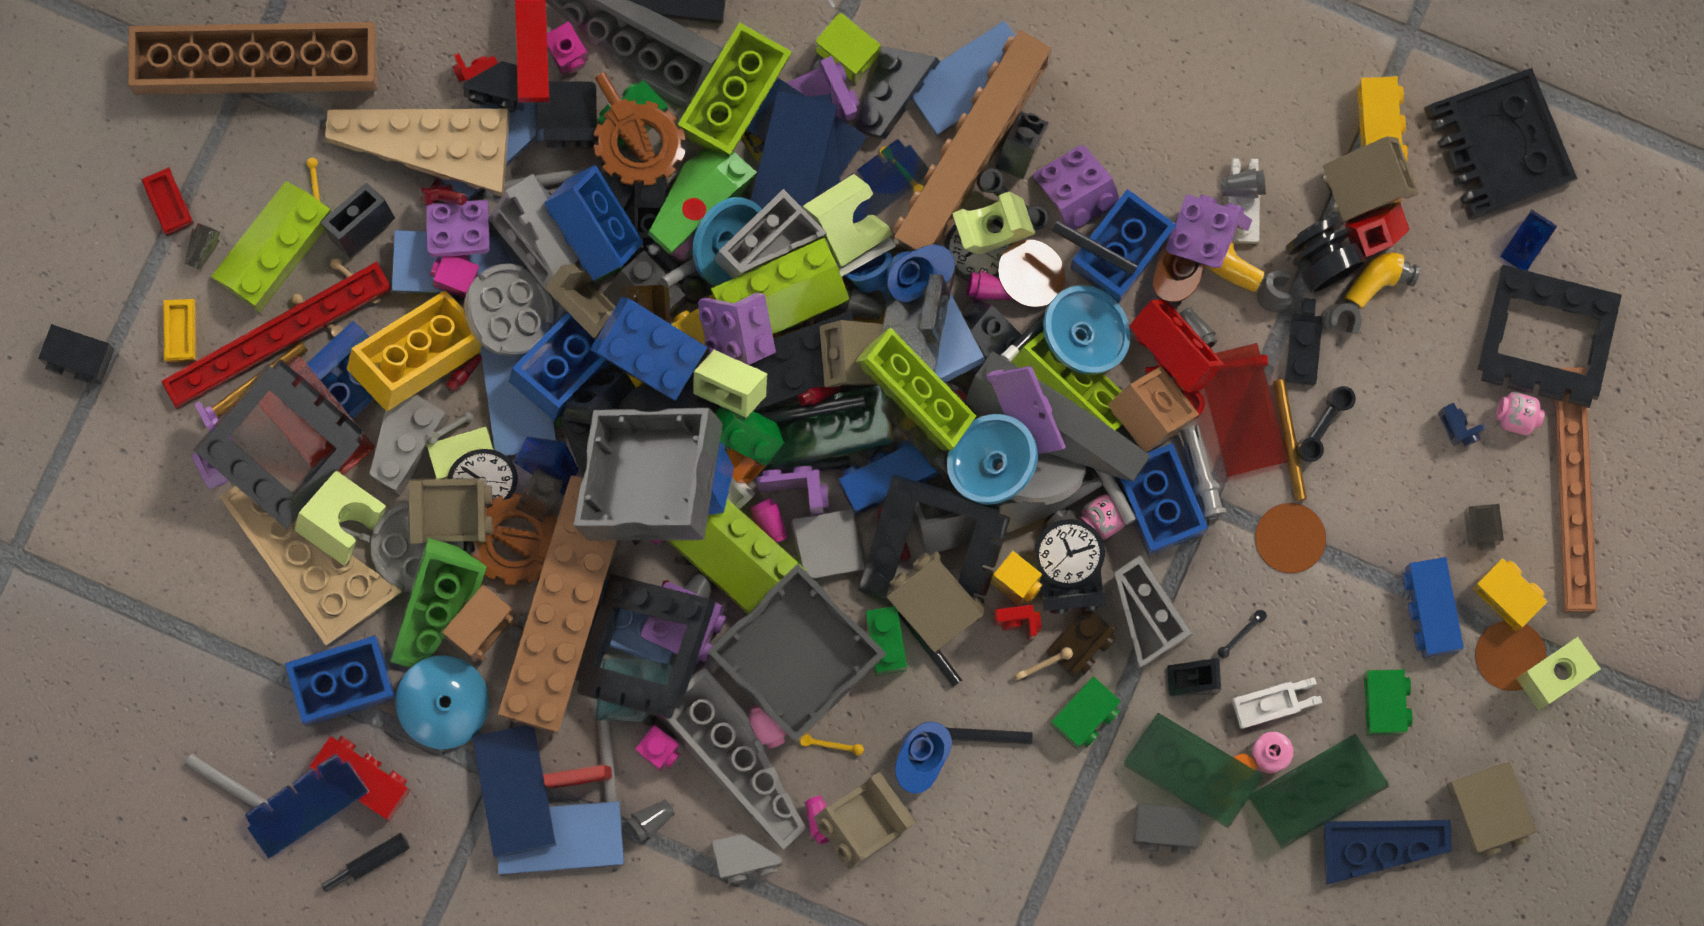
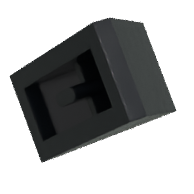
M1219 658L1167 665L1169 696L1214 695L1221 691Z

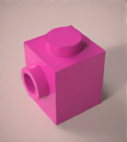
M569 21L547 33V49L562 74L568 71L569 73L577 72L585 66V62L588 61L587 51Z
M466 255L444 256L442 260L436 259L430 276L434 277L433 287L443 291L446 290L465 299L470 284L478 276L479 265L469 262L470 258Z
M654 725L635 748V751L661 772L665 766L670 769L679 758L680 753L677 751L680 745Z

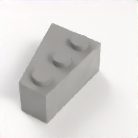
M531 174L505 190L490 215L489 221L545 289L562 265L579 263L580 259L572 246L566 242L564 233L557 222L550 217L547 206L544 203L547 197L534 174Z
M783 189L718 251L713 260L734 279L816 242L827 233Z
M416 394L389 411H385L369 474L373 481L400 497L408 481L412 478L428 453L427 444L429 442L426 441L427 434L430 431L437 432L444 428L449 420L446 412Z
M1141 555L1114 572L1138 664L1141 669L1193 636L1192 631Z

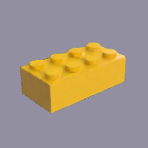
M445 290L351 348L347 370L386 411H389L480 353L482 345L471 333L466 322L463 307Z

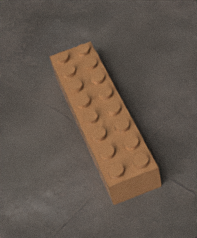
M374 22L129 26L128 86L134 95L378 91V31Z
M1019 30L1016 37L1011 35L1002 49L1004 53L1001 62L995 61L987 73V85L985 88L979 87L971 100L973 104L970 113L964 112L955 126L957 131L954 139L948 138L939 153L941 155L939 164L937 166L932 164L924 177L926 182L922 192L916 190L908 204L910 207L906 218L901 216L892 230L894 233L892 238L896 245L895 250L900 253L905 251L912 252L924 246L941 244L954 222L952 213L961 210L977 184L979 173L987 168L1050 64L1052 51L1050 46L1022 30Z
M571 475L498 712V717L557 735H559L617 540H588L574 527L580 486L583 478Z

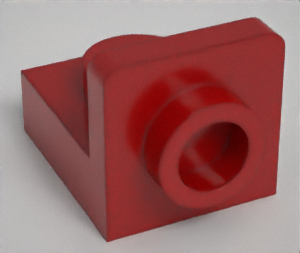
M460 53L454 55L457 64L452 66L459 83L489 69L498 62L495 56L489 58L483 56L474 60L471 63L472 66L466 68Z

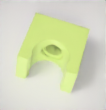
M854 174L803 205L804 210L827 233L823 238L835 262L840 266H844L893 235L889 226L875 215H868L862 221L853 223V213L856 207L873 195L870 186Z
M1006 192L998 196V202L987 207L971 211L961 209L952 213L964 249L974 254L982 255L1034 235L1035 232L1023 198L1011 192ZM997 218H1002L1003 228L998 233H993L991 227L993 221Z
M335 471L299 512L294 531L345 566L351 559L356 540L353 536L345 533L339 524L347 520H354L363 523L368 529L374 530L375 525L384 515L386 505L338 471Z
M1577 637L1516 679L1539 711L1599 671L1600 667L1579 637ZM1556 664L1563 665L1567 669L1568 676L1566 680L1558 679L1555 676L1554 667Z

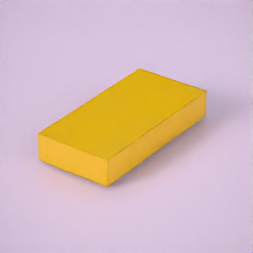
M195 299L163 300L164 361H196Z

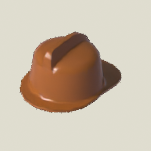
M1167 241L1159 254L1153 287L1155 293L1162 300L1179 302L1188 298L1196 291L1200 279L1206 270V265L1170 254L1166 249Z

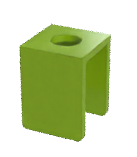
M838 13L816 39V44L819 45L816 48V53L823 59L832 56L835 64L840 62L847 78L854 84L868 71L881 53V44L842 13Z

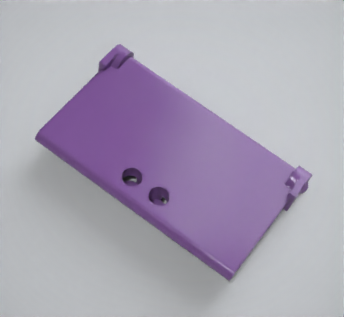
M1032 366L1004 372L1001 369L986 375L988 382L992 384L1004 415L1016 418L1030 430L1036 441L1038 454L1066 448L1052 416V408L1041 390Z

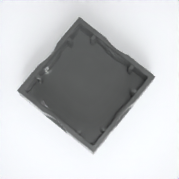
M709 408L666 409L656 412H643L635 409L594 410L587 446V468L580 486L574 527L588 540H704L723 423Z
M799 564L790 570L765 595L757 607L746 617L739 620L707 651L708 655L795 744L886 656V653L875 641L833 603L825 590Z

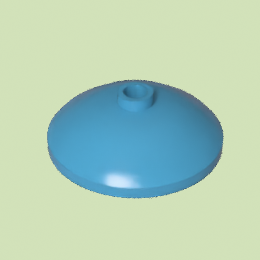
M742 197L728 198L713 206L701 220L693 241V260L698 273L708 283L718 286L732 279L713 258L728 241L762 210L755 202Z
M1086 285L1069 287L1051 300L1044 315L1043 328L1047 344L1055 357L1071 370L1088 375L1105 373L1118 365L1129 349L1131 332L1127 316L1119 303L1103 290ZM1075 333L1081 336L1082 341L1076 337Z
M1003 414L979 417L973 420L956 446L948 453L947 469L949 478L957 491L973 502L997 504L1007 501L1027 486L1035 472L1038 460L1036 441L1030 430L1016 418ZM999 463H1003V467L996 470V466Z
M433 656L413 665L402 677L396 692L395 709L400 725L417 743L433 749H450L465 744L480 731L489 711V694L482 676L472 665L452 656ZM442 696H447L450 699V705L447 708H443L439 704V699Z

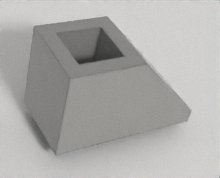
M744 834L712 841L721 880L727 879L728 884L746 880V874L758 871L759 876L777 872L776 866L782 865L780 856Z

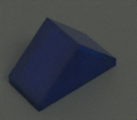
M1531 209L1500 257L1518 269L1527 271L1557 228V225Z
M526 437L513 460L514 464L562 495L566 493L571 475L576 476L579 471L566 443L561 441Z

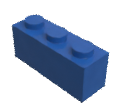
M914 438L907 439L897 445L899 450L887 454L886 451L881 452L869 459L870 464L862 468L859 465H855L842 472L843 477L839 478V485L855 516L885 502L893 474L921 483L938 476L939 470L922 438L917 441Z
M1446 557L1409 563L1405 567L1406 572H1402V581L1405 591L1410 590L1412 602L1408 603V612L1411 621H1416L1418 631L1414 633L1416 650L1422 652L1423 658L1460 652L1464 649Z

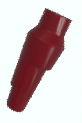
M475 355L451 373L450 379L444 384L446 388L454 393L458 387L464 386L470 375L477 368V365L481 362V355Z
M840 386L834 388H809L805 393L798 395V402L801 406L815 405L839 393L841 388Z

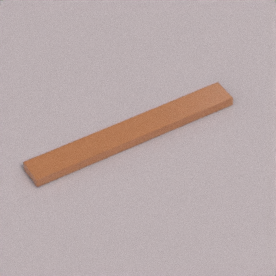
M1586 367L1560 368L1586 375ZM1565 392L1563 401L1554 400L1564 613L1596 612L1597 595L1588 408L1568 403L1570 393Z

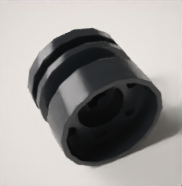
M1339 215L1307 227L1285 247L1288 255L1301 252L1292 261L1295 266L1310 263L1311 266L1301 275L1310 293L1321 291L1337 283L1359 269L1367 261L1357 243L1346 246L1341 245L1351 232L1349 229L1335 232L1344 224L1342 217Z

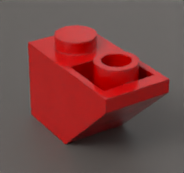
M1400 202L1393 203L1344 224L1345 229H1349L1351 232L1348 236L1350 244L1357 243L1365 257L1395 245L1410 231Z

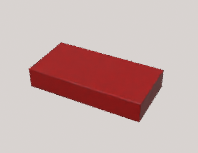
M169 167L141 179L166 236L194 224Z
M599 765L544 774V785L554 789L610 780L612 778V770L610 766Z

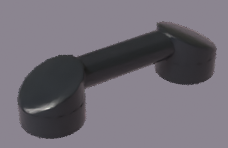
M986 168L979 173L977 187L982 192L994 193L997 197L1003 193L1010 192L1003 186V176L998 170ZM1025 204L1033 229H1043L1048 222L1047 211L1041 206Z
M652 238L642 239L641 253L645 251L653 260L658 259L669 272L680 266ZM688 275L679 281L688 303L697 304L700 299L705 298L706 286L699 277Z
M1340 386L1329 392L1326 399L1327 408L1308 438H1303L1297 443V453L1303 461L1314 462L1322 457L1324 452L1321 442L1322 437L1337 413L1349 410L1355 404L1356 396L1351 388Z

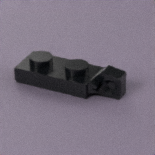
M1303 298L1301 313L1293 314V320L1290 323L1285 381L1288 383L1314 386L1317 383L1322 324L1321 316H1314L1316 299Z

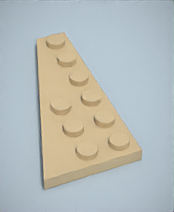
M355 109L327 111L325 138L328 143L360 153L367 152L379 156L380 159L388 162L391 160L404 164L405 167L446 180L453 179L466 183L468 187L482 188L500 197L504 194L510 118L508 109Z
M236 486L219 496L327 647L404 593L353 555L345 566L294 531L297 519L286 529Z

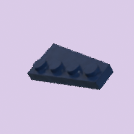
M1450 820L1324 822L1326 885L1451 852Z

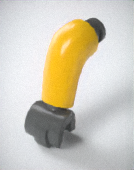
M1232 241L1220 268L1207 266L1213 273L1237 286L1254 293L1258 290V302L1268 311L1279 312L1290 307L1292 304V297L1288 292H1280L1274 287V285L1285 286L1290 278V272L1278 270L1269 273L1267 277L1264 276V271L1237 256Z
M1400 253L1381 254L1372 260L1357 277L1343 298L1345 303L1333 304L1324 310L1321 318L1323 329L1327 330L1336 326L1340 313L1344 312L1348 317L1346 332L1359 334L1362 318L1358 309H1363L1369 300L1384 286H1394L1397 282L1403 284L1407 281V285L1413 287L1419 278L1420 266L1414 264L1410 267V263L1404 261V255Z

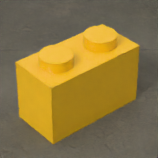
M1012 551L993 574L991 584L1020 606L1024 600L1030 603L1040 591L1042 584L1039 581L1042 574Z
M1502 558L1472 590L1517 632L1548 601L1543 597L1545 594L1538 585L1533 582L1529 584L1521 576L1522 571L1515 563L1510 560L1506 562Z

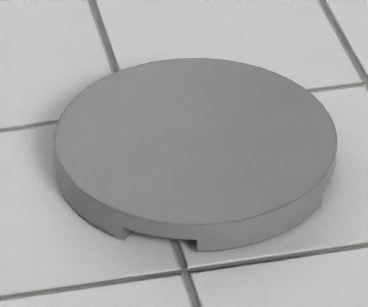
M499 264L485 270L472 281L465 296L464 312L471 333L486 349L502 356L526 354L550 330L554 321V305L551 294L543 288L533 274L519 265Z
M1038 454L1036 469L1031 480L1011 500L1018 503H1023V501L1045 502V505L1062 501L1081 487L1086 472V465L1076 464L1052 454ZM999 463L996 466V470L1001 469L1003 467V463Z
M408 501L389 509L377 525H375L371 538V558L380 576L403 592L411 593L426 542L410 544ZM445 541V543L458 546L464 550V541Z

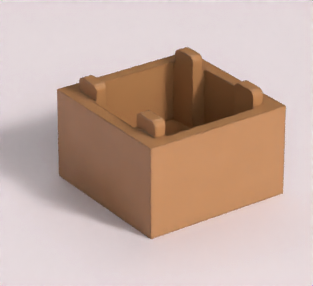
M1162 367L1131 383L1108 404L1113 415L1122 422L1135 439V443L1146 453L1177 435L1180 430L1185 428L1199 415Z
M482 585L442 633L448 641L473 662L477 663L480 659L484 662L487 659L484 654L509 625L512 627L516 625L513 621L516 615L509 605L485 585Z

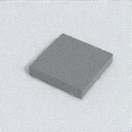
M852 509L798 518L791 521L799 563L814 580L859 572L865 569Z

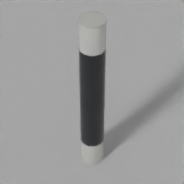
M1045 313L1001 354V357L1012 362L1026 344L1043 332Z

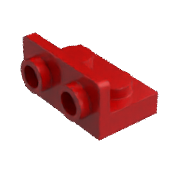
M1033 605L996 609L993 613L994 627L1001 626L1002 631L1020 629L1022 623H1025L1028 641L1034 640L1037 637V632L1042 630L1040 612H1034Z

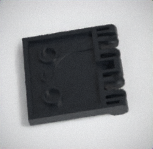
M1532 68L1440 100L1424 108L1428 120L1439 118L1449 112L1451 113V115L1431 123L1432 131L1442 130L1454 123L1458 130L1457 133L1447 135L1438 140L1439 148H1445L1460 141L1463 142V145L1442 154L1449 173L1454 174L1471 166L1474 171L1454 178L1455 187L1466 185L1475 179H1478L1481 188L1466 192L1460 197L1462 204L1475 201L1483 196L1485 197L1484 200L1464 208L1468 220L1476 219L1492 211L1577 180L1574 168Z

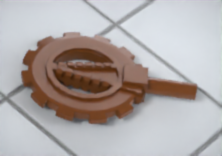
M605 72L598 74L595 80L611 105L610 110L603 116L606 119L603 125L597 124L594 137L599 138L598 145H594V152L596 158L601 157L605 164L602 166V169L609 176L615 174L621 178V183L633 186V182H643L644 186L655 185L657 183L656 179L662 176L666 179L669 178L676 171L673 168L677 161L682 162L685 154V149H681V142L685 141V134L683 128L678 129L674 123L677 118L669 110L664 113L658 109L659 104L646 101V105L636 104L635 100H621ZM644 124L655 129L660 135L662 149L656 157ZM618 136L633 150V153L637 155L642 163L632 162L619 152L617 145Z
M513 494V498L503 500L502 496L493 499L492 506L487 509V516H492L493 534L487 535L488 540L486 542L469 541L474 542L475 551L470 552L471 556L486 565L485 575L493 581L495 577L504 579V585L517 586V581L526 579L529 584L540 578L538 574L542 572L557 523L556 516L552 515L550 517L545 511L547 505L536 499L535 503L526 500L525 494ZM522 518L530 522L537 533L503 528L498 525L506 519ZM492 539L511 548V550L516 551L526 559L517 562L505 560L495 551Z

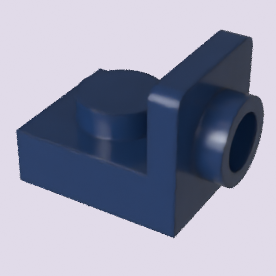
M1455 403L1443 407L1438 412L1453 446L1463 443L1464 447L1479 441L1481 439L1480 434L1486 429L1484 423L1467 430V418L1461 408L1457 409Z

